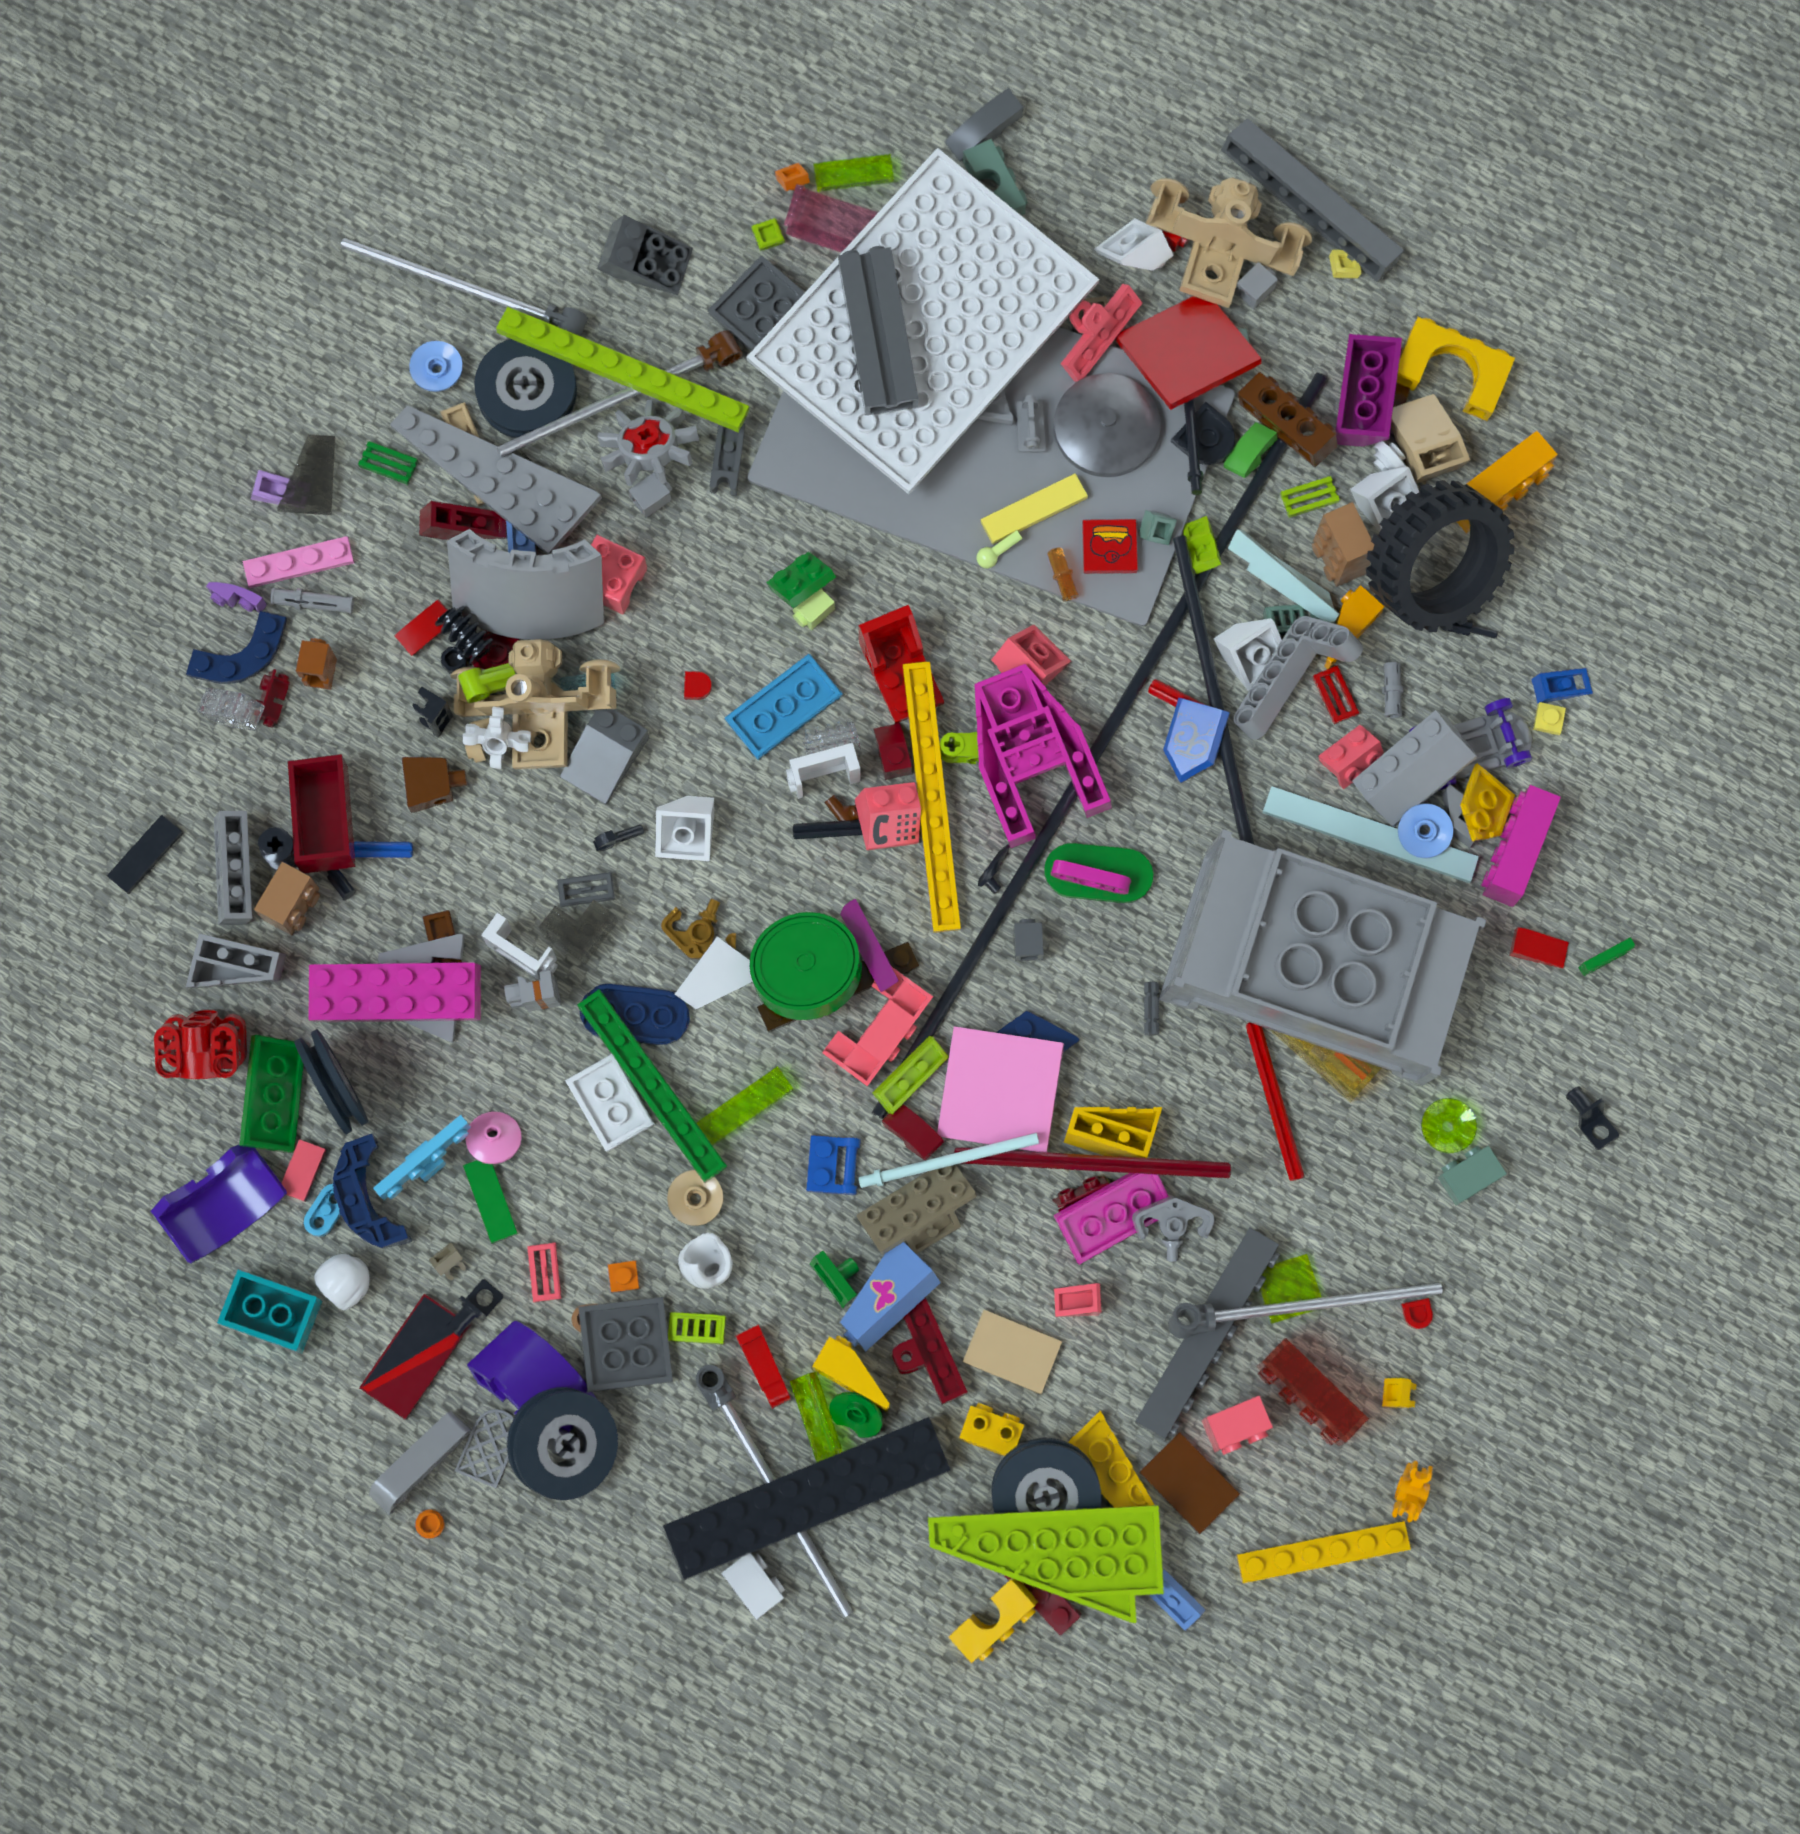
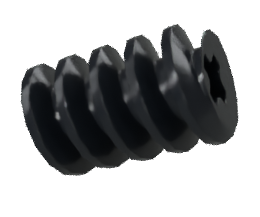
M454 607L442 614L435 622V626H442L441 632L444 635L450 633L448 640L451 643L457 642L455 648L458 651L464 650L462 656L465 659L471 658L469 664L472 666L488 653L494 640L490 638L484 641L483 637L486 631L476 632L479 623L469 624L472 615L468 614L464 617L461 615L465 607Z
M278 827L265 830L259 837L257 845L261 855L271 868L277 871L281 862L296 868L293 838L283 828Z

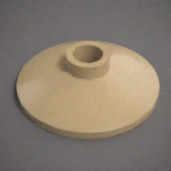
M690 1170L677 1176L671 1183L667 1194V1202L671 1213L678 1221L690 1226H700L712 1221L720 1212L723 1205V1191L715 1177L704 1183L695 1170ZM694 1194L700 1195V1203L693 1204L690 1201L691 1196Z

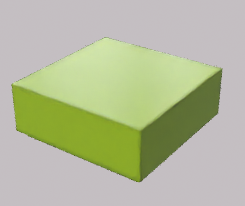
M776 218L751 226L760 251L785 243Z

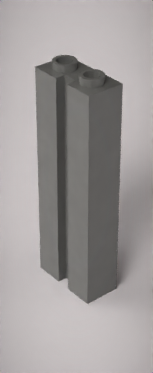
M875 246L869 249V253L860 254L857 250L846 251L842 255H838V267L865 416L918 408L919 398L891 247Z

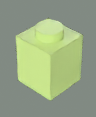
M820 589L793 609L795 613L793 618L801 627L804 628L807 625L813 630L835 610V602Z

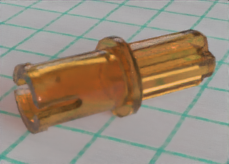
M1061 547L1051 549L1047 555L1054 572L1053 580L1057 581L1063 602L1072 600V597L1074 599L1079 597L1072 578L1073 570L1068 567L1063 549Z

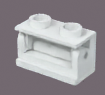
M758 1553L754 1556L748 1554L741 1557L722 1572L725 1579L756 1620L783 1600L784 1597L781 1593L785 1591L775 1576L771 1580L764 1570L768 1566Z

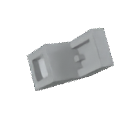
M1449 785L1442 794L1444 810L1452 821L1453 836L1470 848L1475 841L1472 842L1466 823L1459 818L1462 814L1460 804L1463 794Z

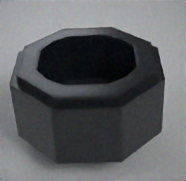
M448 647L441 653V665L449 674L459 668L467 667L468 659L462 656L463 650L458 651L455 647Z

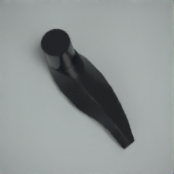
M1007 844L984 870L978 880L979 887L985 885L993 894L1001 888V885L993 876L999 871L1000 864L1005 859L1010 845Z

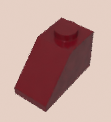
M900 723L873 728L884 779L888 780L911 775V762Z

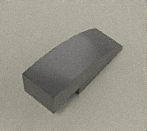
M1007 88L968 118L949 136L945 144L961 162L963 160V151L1000 136L1002 130L1023 117L1024 107L1011 90Z

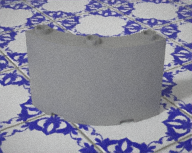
M470 529L447 540L453 608L464 606L465 609L461 615L464 617L471 614L470 623L478 622V627L484 630L523 640L563 638L589 631L604 624L602 557L586 540L568 547L552 550V554L536 555L533 551L511 550L510 553L501 551L496 548L495 544L484 540Z

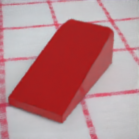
M1517 927L1514 931L1509 956L1563 969L1569 942L1530 929Z

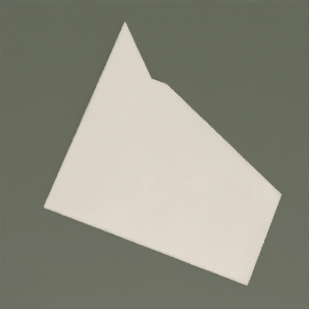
M716 937L675 995L679 998L681 997L683 1001L693 1008L698 1009L751 983L750 960L719 937Z

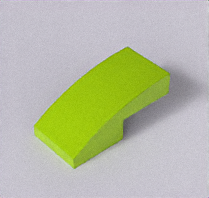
M1205 516L1185 524L1183 532L1187 539L1192 566L1196 574L1222 565L1208 517Z

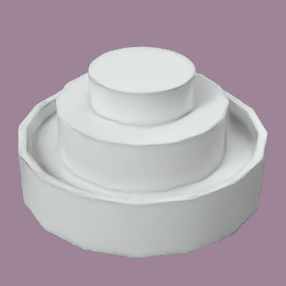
M1382 441L1374 446L1377 453L1374 454L1376 461L1373 463L1380 472L1405 467L1402 461L1406 457L1395 444L1390 443L1387 445Z

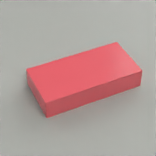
M299 1139L281 1183L287 1191L286 1195L306 1202L326 1149Z

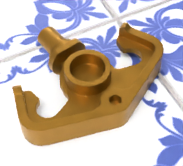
M710 899L706 910L698 914L702 919L692 922L685 932L675 931L672 928L673 922L679 921L682 915L677 907L663 919L661 923L663 932L688 958L701 959L712 944L715 932L711 923L716 924L718 921L715 914L720 902ZM736 933L728 934L725 941L736 950L737 935Z

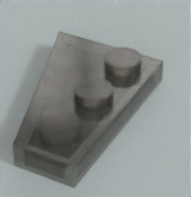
M308 434L293 474L286 486L285 493L278 505L277 512L318 515L332 514L335 436Z

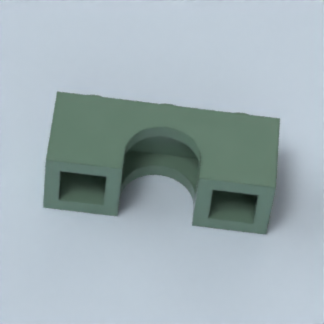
M989 139L963 151V163L968 173L978 181L982 179L995 181L999 187L993 193L1018 214L1024 215L1026 204H1028L1027 197L1022 189L1018 190L1013 170L1011 168L1007 169L1003 162L1005 157L999 146L996 147L992 139Z

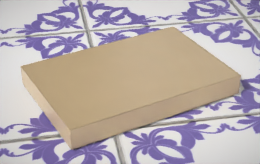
M983 1310L963 1363L1042 1394L1062 1341Z

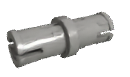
M1388 662L1383 665L1384 686L1382 687V694H1384L1385 700L1384 717L1388 718L1390 715V718L1402 717L1401 694L1404 693V687L1401 686V663Z

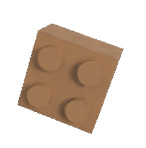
M281 862L254 910L263 921L292 936L295 930L300 931L306 921L304 915L309 907L313 908L320 897L318 891L320 888L310 876Z

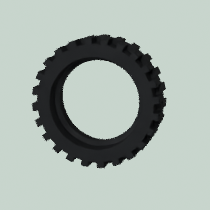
M1445 480L1436 481V487L1425 484L1420 487L1421 492L1415 494L1411 491L1405 495L1406 501L1401 505L1396 503L1391 508L1393 511L1388 519L1383 518L1379 525L1382 526L1379 534L1373 535L1371 542L1374 543V548L1367 553L1366 559L1371 562V566L1366 567V576L1372 579L1368 585L1370 590L1375 593L1374 597L1408 626L1411 625L1419 631L1426 629L1428 632H1437L1438 627L1447 631L1452 629L1453 624L1456 622L1460 625L1468 622L1467 617L1472 613L1475 615L1479 614L1482 611L1481 606L1486 601L1491 602L1495 597L1493 592L1497 586L1502 587L1505 579L1502 578L1504 572L1510 571L1512 565L1508 559L1509 555L1514 554L1515 546L1510 543V540L1514 538V531L1508 527L1511 524L1509 518L1503 514L1501 508L1467 484L1463 485L1459 481L1454 480L1450 484ZM1460 520H1469V543L1456 569L1435 587L1422 592L1411 593L1410 578L1412 568L1426 542L1443 527Z

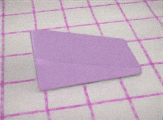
M258 470L251 499L305 510L311 485ZM296 487L304 489L301 503L293 501Z

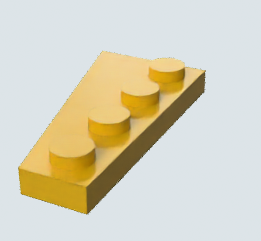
M1100 1410L1068 1443L1079 1448L1092 1462L1100 1483L1101 1495L1113 1508L1153 1506L1152 1499L1139 1480L1133 1466L1123 1452Z

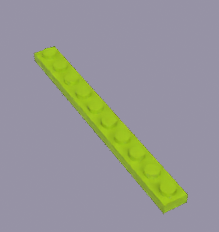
M508 306L496 327V331L500 335L733 431L739 432L749 412V406Z

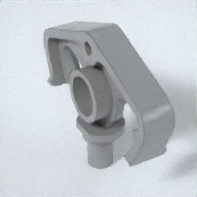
M1169 1196L1135 1211L1132 1221L1138 1237L1143 1240L1146 1239L1149 1231L1144 1226V1220L1147 1217L1159 1220L1160 1231L1167 1237L1162 1239V1243L1167 1247V1261L1174 1262L1178 1261V1248L1183 1244V1239H1179V1237L1186 1231L1187 1221L1197 1216L1201 1217L1203 1222L1197 1228L1198 1235L1208 1239L1214 1224V1216L1203 1207L1175 1196Z

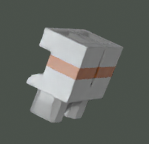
M550 970L539 972L540 980L527 982L523 977L517 976L518 983L504 986L507 1003H510L512 1009L525 1007L528 1012L561 1006L558 983Z

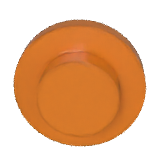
M425 1510L418 1515L415 1527L419 1535L432 1539L442 1533L444 1519L435 1510Z

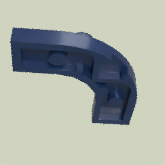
M260 611L249 644L243 650L233 655H217L193 649L186 672L187 677L219 684H233L245 681L263 671L271 663L278 651L287 618Z

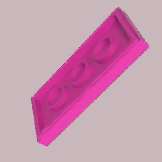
M1128 1173L1056 1213L1053 1217L1076 1262L1080 1265L1137 1233L1132 1221L1134 1212L1167 1198L1169 1195L1159 1175ZM1147 1217L1144 1220V1226L1147 1227L1158 1220Z

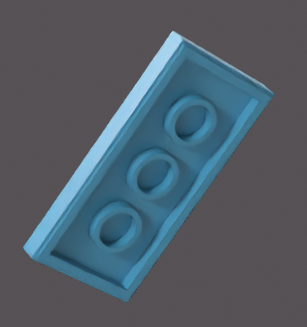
M808 654L724 719L756 759L759 760L842 697L843 694L814 658Z

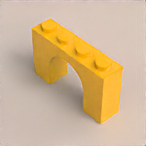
M1417 317L1400 354L1397 383L1414 391L1420 382L1428 360L1439 354L1458 356L1468 364L1473 374V386L1462 412L1488 421L1494 412L1515 358L1509 356L1502 349H1493L1486 346L1481 340L1462 336L1455 329H1446L1436 325V322L1429 318Z

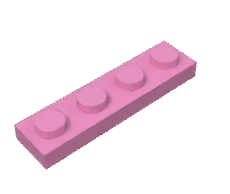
M348 536L243 561L249 588L354 564Z

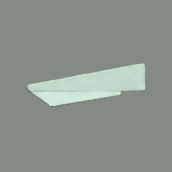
M1238 529L1235 532L1228 549L1250 563L1247 568L1250 573L1320 620L1335 623L1339 613L1334 609L1328 591L1268 552L1245 531Z

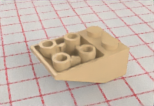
M1435 394L1393 407L1391 428L1400 451L1406 457L1404 460L1405 465L1410 468L1416 483L1460 469L1470 461L1460 433Z

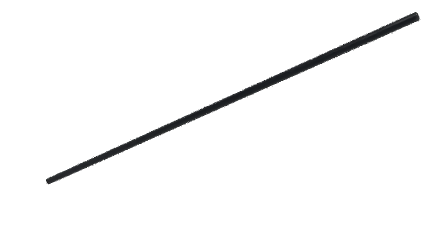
M1318 372L1315 373L1299 400L1301 406L1304 408L1312 406L1327 381L1326 376ZM1290 416L1288 420L1293 419L1294 416ZM1278 437L1215 540L1220 557L1288 446ZM1214 568L1199 574L1195 573L1198 593ZM1185 592L1091 746L1090 751L1096 764L1189 611ZM1072 781L1068 784L903 1061L929 1036L933 1037L1075 801L1077 793ZM878 1101L871 1113L883 1120L888 1112Z

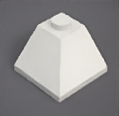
M1133 219L1095 248L1098 254L1117 263L1152 271L1164 266L1166 261L1174 256L1162 231L1137 219Z
M1407 466L1370 474L1350 489L1358 508L1378 532L1382 529V526L1379 525L1383 518L1388 519L1393 513L1391 508L1396 503L1401 505L1405 502V495L1411 491L1415 494L1419 493L1410 468Z
M1271 618L1235 624L1214 638L1221 656L1247 691L1252 688L1282 641L1277 627Z
M685 796L657 807L655 857L710 861L714 798Z

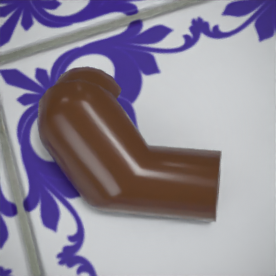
M835 794L824 802L838 821L859 820L856 804L843 805Z

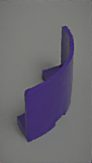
M239 1144L231 1147L220 1159L206 1169L208 1173L206 1177L197 1183L191 1180L175 1191L164 1195L151 1210V1213L188 1263L196 1262L228 1243L263 1217L287 1194L284 1186L256 1148L239 1146Z
M513 1321L467 1364L478 1385L487 1389L502 1402L508 1399L518 1409L514 1412L515 1415L530 1398L551 1388H572L596 1398L593 1392H587L585 1381L558 1351L537 1333L518 1321ZM567 1424L559 1429L570 1432L574 1427Z

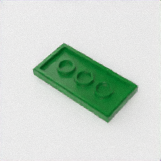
M256 1034L251 1035L239 1146L294 1153L304 1068L294 1041Z

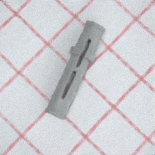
M273 587L270 602L271 605L293 606L296 610L311 608L352 614L354 597L304 592L301 588H297L295 591Z

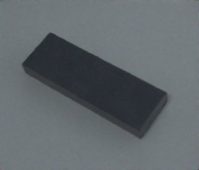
M161 814L109 872L107 877L129 895L181 837L183 832Z

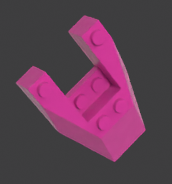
M1026 664L975 684L979 770L1010 848L1036 839L1015 784L1062 765L1066 766L1086 818L1112 808L1111 800L1081 727L1049 693L1047 688Z

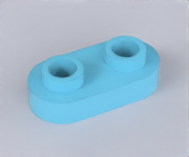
M329 1184L321 1190L304 1217V1227L313 1236L322 1237L327 1235L341 1216L338 1204L330 1202V1197L334 1194L333 1184ZM317 1218L324 1219V1225L320 1228L315 1227V1220Z

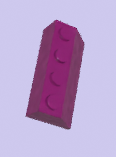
M1349 334L1336 424L1338 445L1365 447L1389 439L1402 338Z

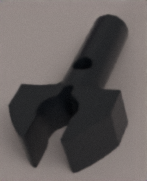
M639 824L613 833V830L604 832L594 838L595 841L593 843L596 851L608 850L613 848L616 843L643 835L644 828Z

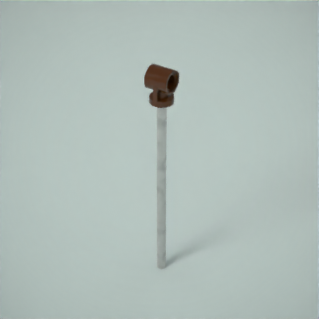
M725 330L709 339V348H705L704 345L696 347L697 356L665 371L680 376L702 365L707 372L713 369L714 362H718L720 367H726L740 360L743 353L731 331ZM627 387L497 447V451L503 457L632 398L641 392Z

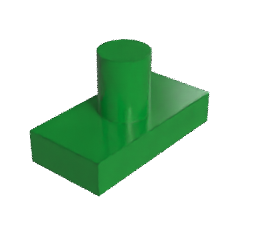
M824 1251L814 1256L809 1263L840 1306L844 1308L857 1296L846 1281L859 1272L857 1264L852 1258H848L836 1267Z

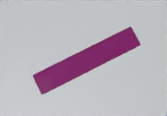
M853 899L844 905L840 915L854 936L858 949L880 992H883L897 983L898 979L857 900Z

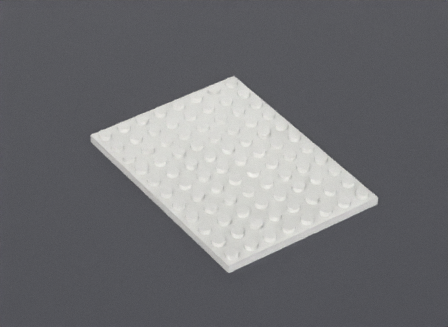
M938 148L840 254L842 255L849 250H857L860 254L869 253V249L875 246L891 247L919 398L918 408L865 416L840 279L838 257L747 356V361L907 494H910L1069 317L1080 302L1099 283V279Z

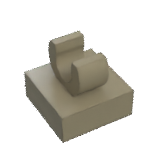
M451 1242L429 1259L439 1275L445 1274L451 1281L454 1279L450 1273V1269L453 1266H459L462 1271L466 1269L461 1261L463 1257Z

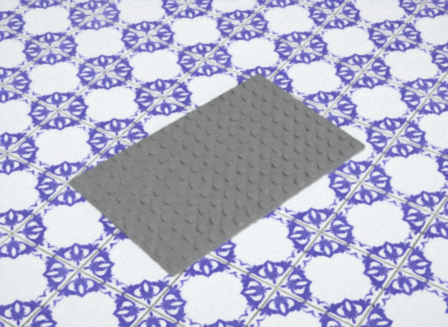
M1061 327L1052 334L1004 388L1006 400L1013 415L1012 425L976 419L910 494H907L784 391L748 473V481L750 483L981 567L976 559L978 551L984 547L992 548L996 545H992L980 523L982 518L1066 477L1076 474L1088 495L1087 499L1020 531L1019 534L1023 539L999 555L997 563L993 567L983 569L1141 627L1145 626L1148 622L1175 552L1173 538L1181 536L1196 495L1191 493V482L1187 479V473L1190 471L1189 458L1171 443L1173 436L1186 423L1184 404L1170 410L1122 349L1111 345L1086 377L1104 373L1117 374L1130 378L1144 387L1155 401L1160 415V433L1156 447L1147 461L1139 468L1116 477H1099L1087 474L1074 467L1063 456L1055 440L1054 417L1060 399L1076 382L1065 371L1061 362L1082 335ZM1219 385L1194 398L1195 413L1207 402L1226 418L1235 392L1230 388ZM1027 395H1034L1038 401L1043 400L1044 452H1019L1016 401H1024ZM1200 464V470L1204 476L1208 465ZM1145 510L1166 514L1177 520L1169 545L1147 541L1138 536ZM1136 519L1137 573L1083 574L1082 521Z

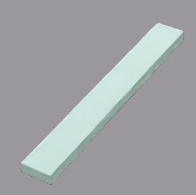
M1273 786L1270 788L1262 812L1470 883L1479 858V856L1450 846L1434 857H1416L1407 852L1402 846L1397 828Z

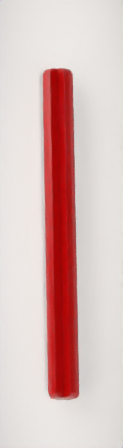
M1249 1022L1246 1024V1030L1288 1178L1290 1181L1300 1180L1304 1177V1172L1263 1028Z

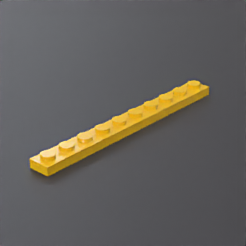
M930 662L903 664L916 788L921 805L920 823L933 933L957 931L961 929L931 666Z

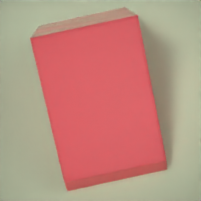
M1100 1283L1054 1289L1055 1317L1100 1315Z

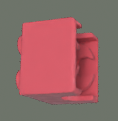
M596 535L591 546L602 557L603 606L623 615L630 603V595L636 582H641L647 571L645 557Z

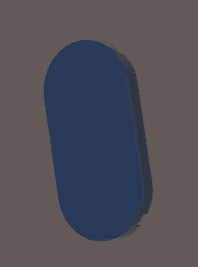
M601 984L594 987L582 999L583 1001L600 989L638 1043L669 1045L684 1035L690 1022L689 1009L681 997L676 996L674 992L668 990ZM580 1011V1018L585 1028L592 1035L600 1038Z

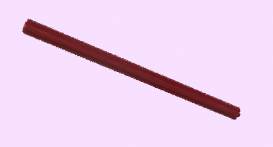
M955 1148L954 1153L974 1148ZM1008 1151L960 1163L1210 1178H1230L1232 1166L1229 1162L1030 1151Z

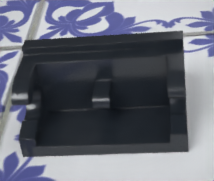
M422 686L418 694L425 700V708H420L415 703L412 706L418 714L425 717L419 718L421 724L430 729L433 735L439 738L452 719L453 714L447 701Z

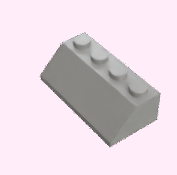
M1435 710L1352 780V782L1365 799L1391 826L1395 827L1408 809L1415 805L1423 804L1478 756L1450 720Z

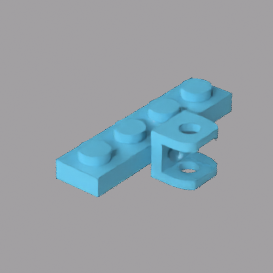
M459 1115L430 1141L427 1142L426 1140L405 1157L406 1161L373 1187V1189L383 1200L388 1197L392 1199L403 1190L402 1185L409 1179L413 1181L420 1176L423 1181H428L446 1165L442 1159L447 1153L445 1149L453 1142L458 1144L464 1140L469 1134L467 1131L471 1128L470 1125Z

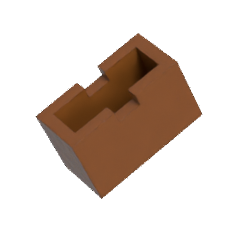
M311 638L310 641H301L296 673L302 678L301 681L304 686L331 690L337 658L329 644H326L327 642L322 639Z

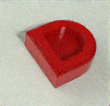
M685 671L684 700H701L706 698L712 689L709 676L703 672Z
M1429 1298L1401 1304L1404 1320L1411 1328L1423 1329L1431 1323L1433 1312Z

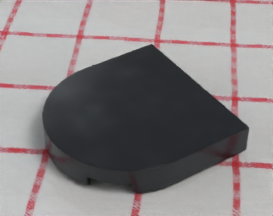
M1205 402L1196 411L1199 461L1203 465H1214L1224 461L1229 456L1234 447L1235 435L1229 420ZM1185 423L1173 436L1171 443L1188 456Z

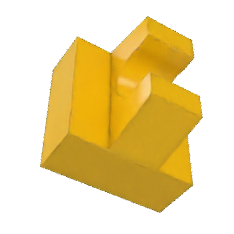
M1384 1378L1382 1407H1415V1401L1410 1400V1391L1416 1390L1417 1384L1412 1383L1411 1379Z

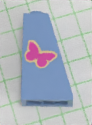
M904 1242L885 1253L840 1322L846 1330L843 1334L844 1337L852 1343L853 1347L859 1344L867 1351L941 1283L933 1270Z

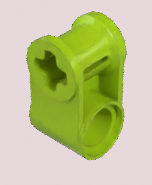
M951 732L945 734L940 741L941 759L947 763L976 764V762H979L977 732ZM948 744H953L954 752L950 751Z

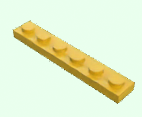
M1405 1521L1238 1554L1236 1556L1242 1583H1248L1411 1550Z

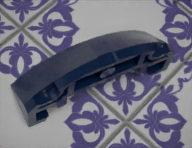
M371 1133L345 1143L340 1151L341 1155L333 1175L334 1198L346 1224L366 1242L382 1249L410 1243L412 1239L408 1235L405 1225L396 1226L387 1217L379 1218L369 1199L366 1186V1167L370 1166L369 1159L372 1152L378 1149V1140Z

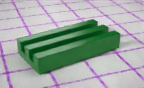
M368 441L366 444L367 448L363 451V457L359 460L358 466L408 485L418 460ZM373 450L381 454L390 456L392 458L398 459L400 461L409 463L410 467L389 460L387 458L381 457L379 455L373 454L371 452ZM368 459H370L378 463L387 465L389 467L395 468L397 470L406 472L407 474L406 476H403L401 474L368 463L367 461Z
M1630 937L1583 962L1578 968L1582 975L1586 976L1629 953L1635 948V944Z

